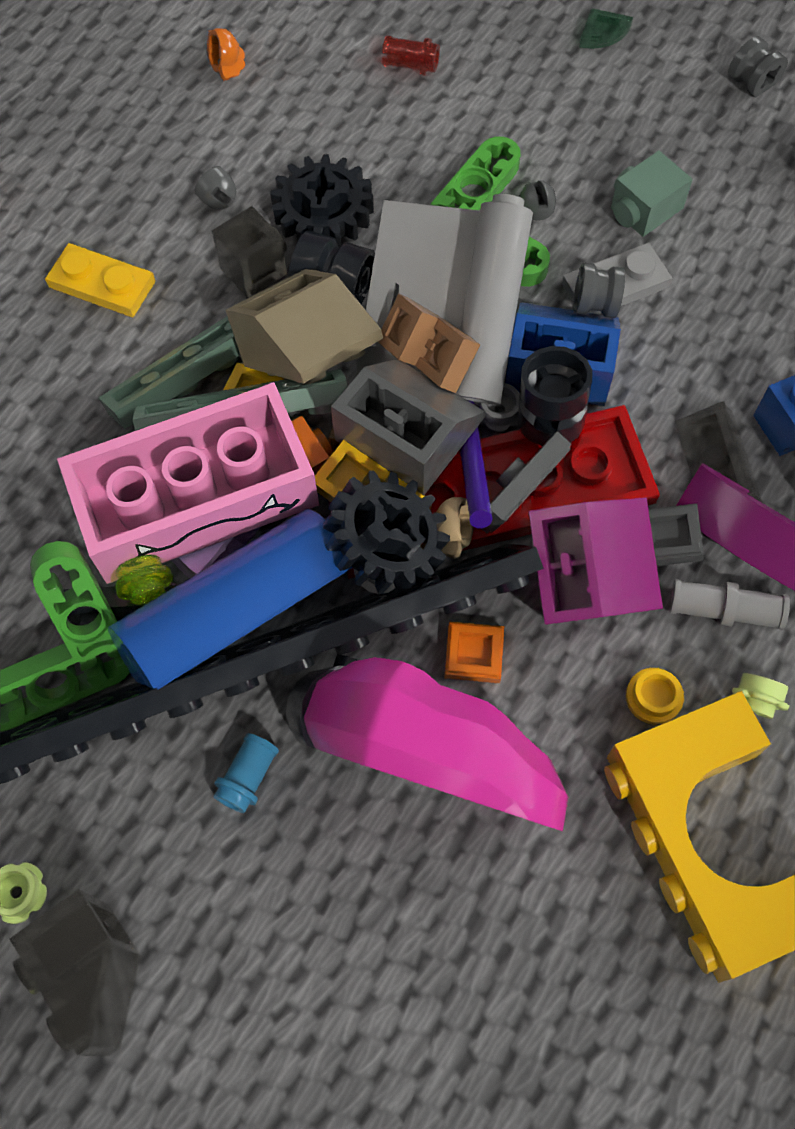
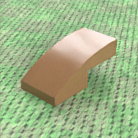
M399 293L381 329L383 339L378 341L399 361L416 366L437 386L454 393L457 392L480 347L478 342L460 329Z

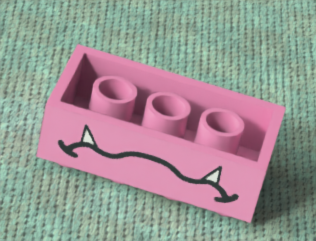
M275 382L57 459L88 554L106 584L300 513L305 509L319 506L314 472Z

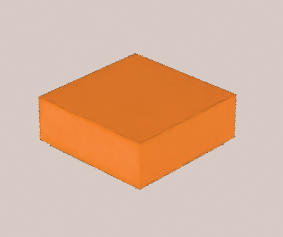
M449 621L444 678L500 683L505 626Z

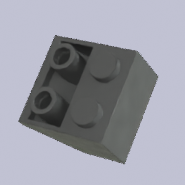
M398 359L364 367L331 406L334 436L337 442L347 441L388 471L396 472L398 478L407 484L415 480L418 482L417 491L422 495H425L485 418L486 412L454 392L440 388L427 376Z

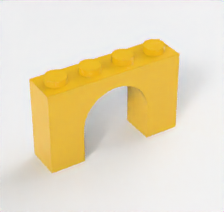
M742 691L616 743L607 756L610 765L604 767L605 776L612 792L619 800L627 798L637 818L631 822V827L639 847L647 856L655 854L665 874L664 877L659 879V884L667 904L676 914L683 911L694 933L693 936L688 938V944L696 963L705 974L713 972L718 983L734 979L795 950V875L771 885L758 887L730 882L713 872L700 859L692 846L687 832L686 809L695 785L707 778L758 757L771 745Z

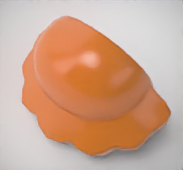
M224 28L209 30L207 51L213 70L220 74L223 81L238 76L245 67V52L239 46L235 36Z

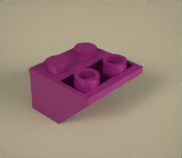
M647 498L583 502L529 511L533 545L537 547L544 568L537 571L545 625L663 609Z

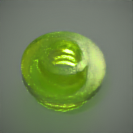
M143 555L130 559L117 568L116 576L118 580L114 588L118 598L131 600L136 605H143L166 593L165 588L173 581V575L168 566L162 565L158 556Z

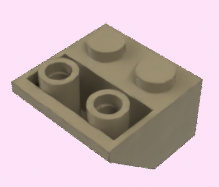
M304 269L225 310L244 367L265 372L270 376H279L296 381L297 383H302V385L315 383L323 379L328 369L341 362H348L362 357L367 347L383 339L381 328L339 277L333 273Z

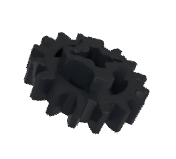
M329 154L322 156L321 163H314L307 156L304 157V167L299 168L294 164L287 166L289 177L277 175L275 178L277 189L271 190L270 193L275 225H281L282 234L285 238L296 234L298 242L305 231L311 230L335 238L338 247H341L342 237L347 236L355 241L358 239L357 227L368 229L370 226L369 214L374 213L371 180L363 179V172L360 166L348 170L347 158L343 157L336 164L330 163Z
M369 471L362 482L355 477L351 478L342 492L338 491L330 503L328 509L331 512L323 523V529L334 534L325 546L327 551H341L343 554V558L336 566L340 571L350 567L358 571L355 577L356 585L361 586L370 578L375 580V588L378 594H383L392 583H394L395 588L400 594H404L414 583L422 586L445 560L446 555L441 550L450 541V535L437 530L447 518L445 514H432L429 507L435 500L433 495L420 498L415 494L418 487V482L412 480L406 487L399 485L396 472H390L384 482H381L375 471Z

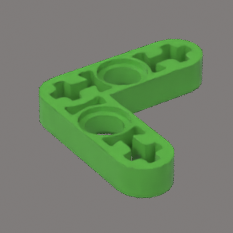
M503 136L487 139L430 205L455 208L456 203L462 209L480 210L482 203L492 202L493 195L500 194L519 170L521 155L518 144L512 139ZM502 155L507 157V160L500 159L493 166V172H489L492 158L498 159ZM476 184L482 186L486 192L483 195L471 197L463 193L462 189L467 185ZM531 237L528 240L525 262L532 258L536 260V264H529L523 269L521 286L537 285L548 274L550 253L543 244Z
M56 541L47 543L37 549L31 558L30 569L35 591L63 639L64 644L0 670V703L6 704L0 707V732L10 730L115 685L125 679L130 673L108 631V627L117 622L83 553L77 546L69 542ZM61 565L65 571H68L72 585L71 589L66 592L63 591L62 584L57 575L50 572L51 567ZM89 606L99 611L96 619L86 625H74L67 621V616L71 611L79 607ZM107 652L108 656L113 659L103 663L102 659L96 656ZM75 663H80L81 671H84L83 674H76ZM48 672H60L67 676L63 684L52 689H44L35 684L40 676ZM25 686L26 698H23L22 690H18V687Z

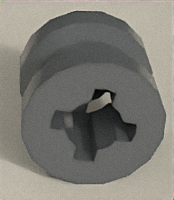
M756 36L748 40L739 49L730 63L728 73L735 81L747 83V90L753 96L758 97L776 85L787 67L788 59L780 52H770L768 50V43L760 36Z
M583 262L580 266L575 285L574 313L587 314L589 311L594 310L600 311L604 317L616 318L624 294L625 269L613 266L607 271L599 270L593 263Z

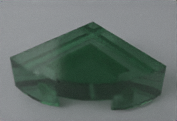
M591 8L580 39L579 48H604L619 42L628 34L632 26L633 17Z

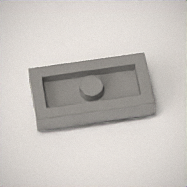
M650 243L594 263L599 270L607 271L613 266L625 269V288L621 306L669 288L673 279ZM579 269L563 275L562 285L572 302H574L575 285ZM591 310V311L588 312V313H594V314H601L600 311H594V310Z

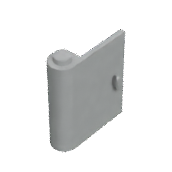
M510 194L493 195L492 202L482 203L480 210L384 200L366 311L382 329L399 293L437 314L480 344V347L455 394L470 402L500 405L533 211L524 207L525 200L523 198ZM376 342L367 347L365 354L358 358L355 377L366 366L397 358L380 343ZM405 363V364H407L408 366L412 367L413 369H415V370L419 371L420 373H422L416 366H413V365H411V364Z

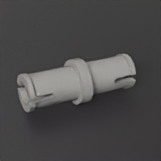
M675 579L672 588L670 613L720 619L719 625L732 626L735 621L776 627L777 629L784 630L789 616L790 597L786 594L777 595L739 589L738 583L725 582L724 587Z

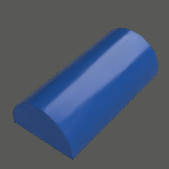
M305 509L108 627L110 637L134 680L150 688L160 689L353 568L350 567L340 571L336 567L343 558V554L341 551H327L325 545L334 533L323 529L325 519L315 511Z

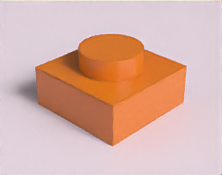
M301 415L291 422L315 476L332 455L333 451L324 433L319 428L312 431Z

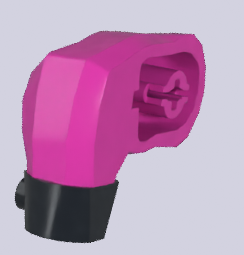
M337 655L333 667L308 672L296 682L288 696L286 716L289 729L298 743L563 831L568 795L551 759L534 745L505 714L488 701L439 685L425 671L402 661L377 657L358 660L345 655Z

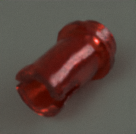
M387 35L382 49V53L387 54V56L382 57V64L387 67L395 66L419 70L423 76L426 75V72L435 73L439 63L440 45L432 43V39L427 37L421 42Z

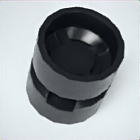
M308 230L301 235L295 246L289 266L288 278L304 269L336 274L362 305L365 296H362V294H367L370 287L375 252L372 249L349 242L338 247L335 238Z
M549 346L538 349L528 356L524 362L521 372L517 424L521 433L531 442L543 446L558 431L571 443L581 434L585 425L587 403L590 397L592 368L588 360L579 352L567 347Z

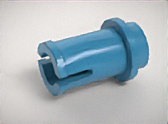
M250 733L246 734L244 742L225 777H217L214 785L218 789L213 797L226 807L240 813H245L249 804L255 806L258 798L254 794L273 758L277 756L278 748L262 737Z

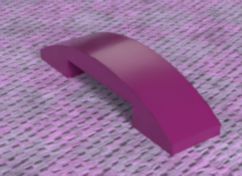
M701 464L676 506L697 503L702 533L746 563L795 591V522L748 495L749 490L707 465Z

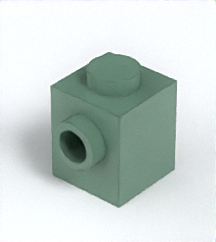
M659 150L637 166H629L620 173L614 183L615 191L611 209L615 218L622 226L626 228L632 227L644 237L684 208L693 179Z

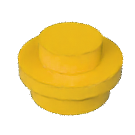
M646 668L637 672L629 681L626 688V702L636 718L648 724L660 725L673 720L683 707L684 691L681 683L672 673L661 668Z

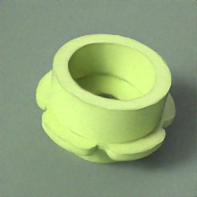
M743 673L739 687L732 689L733 694L742 691L753 712L765 718L773 719L775 710L786 711L790 706L784 703L789 687L769 678Z
M24 862L20 865L7 864L0 868V915L4 922L10 924L22 923L29 919L31 912H36L43 906L47 896V887L42 884L43 874L35 865ZM16 887L22 888V894L19 898H13L12 892Z

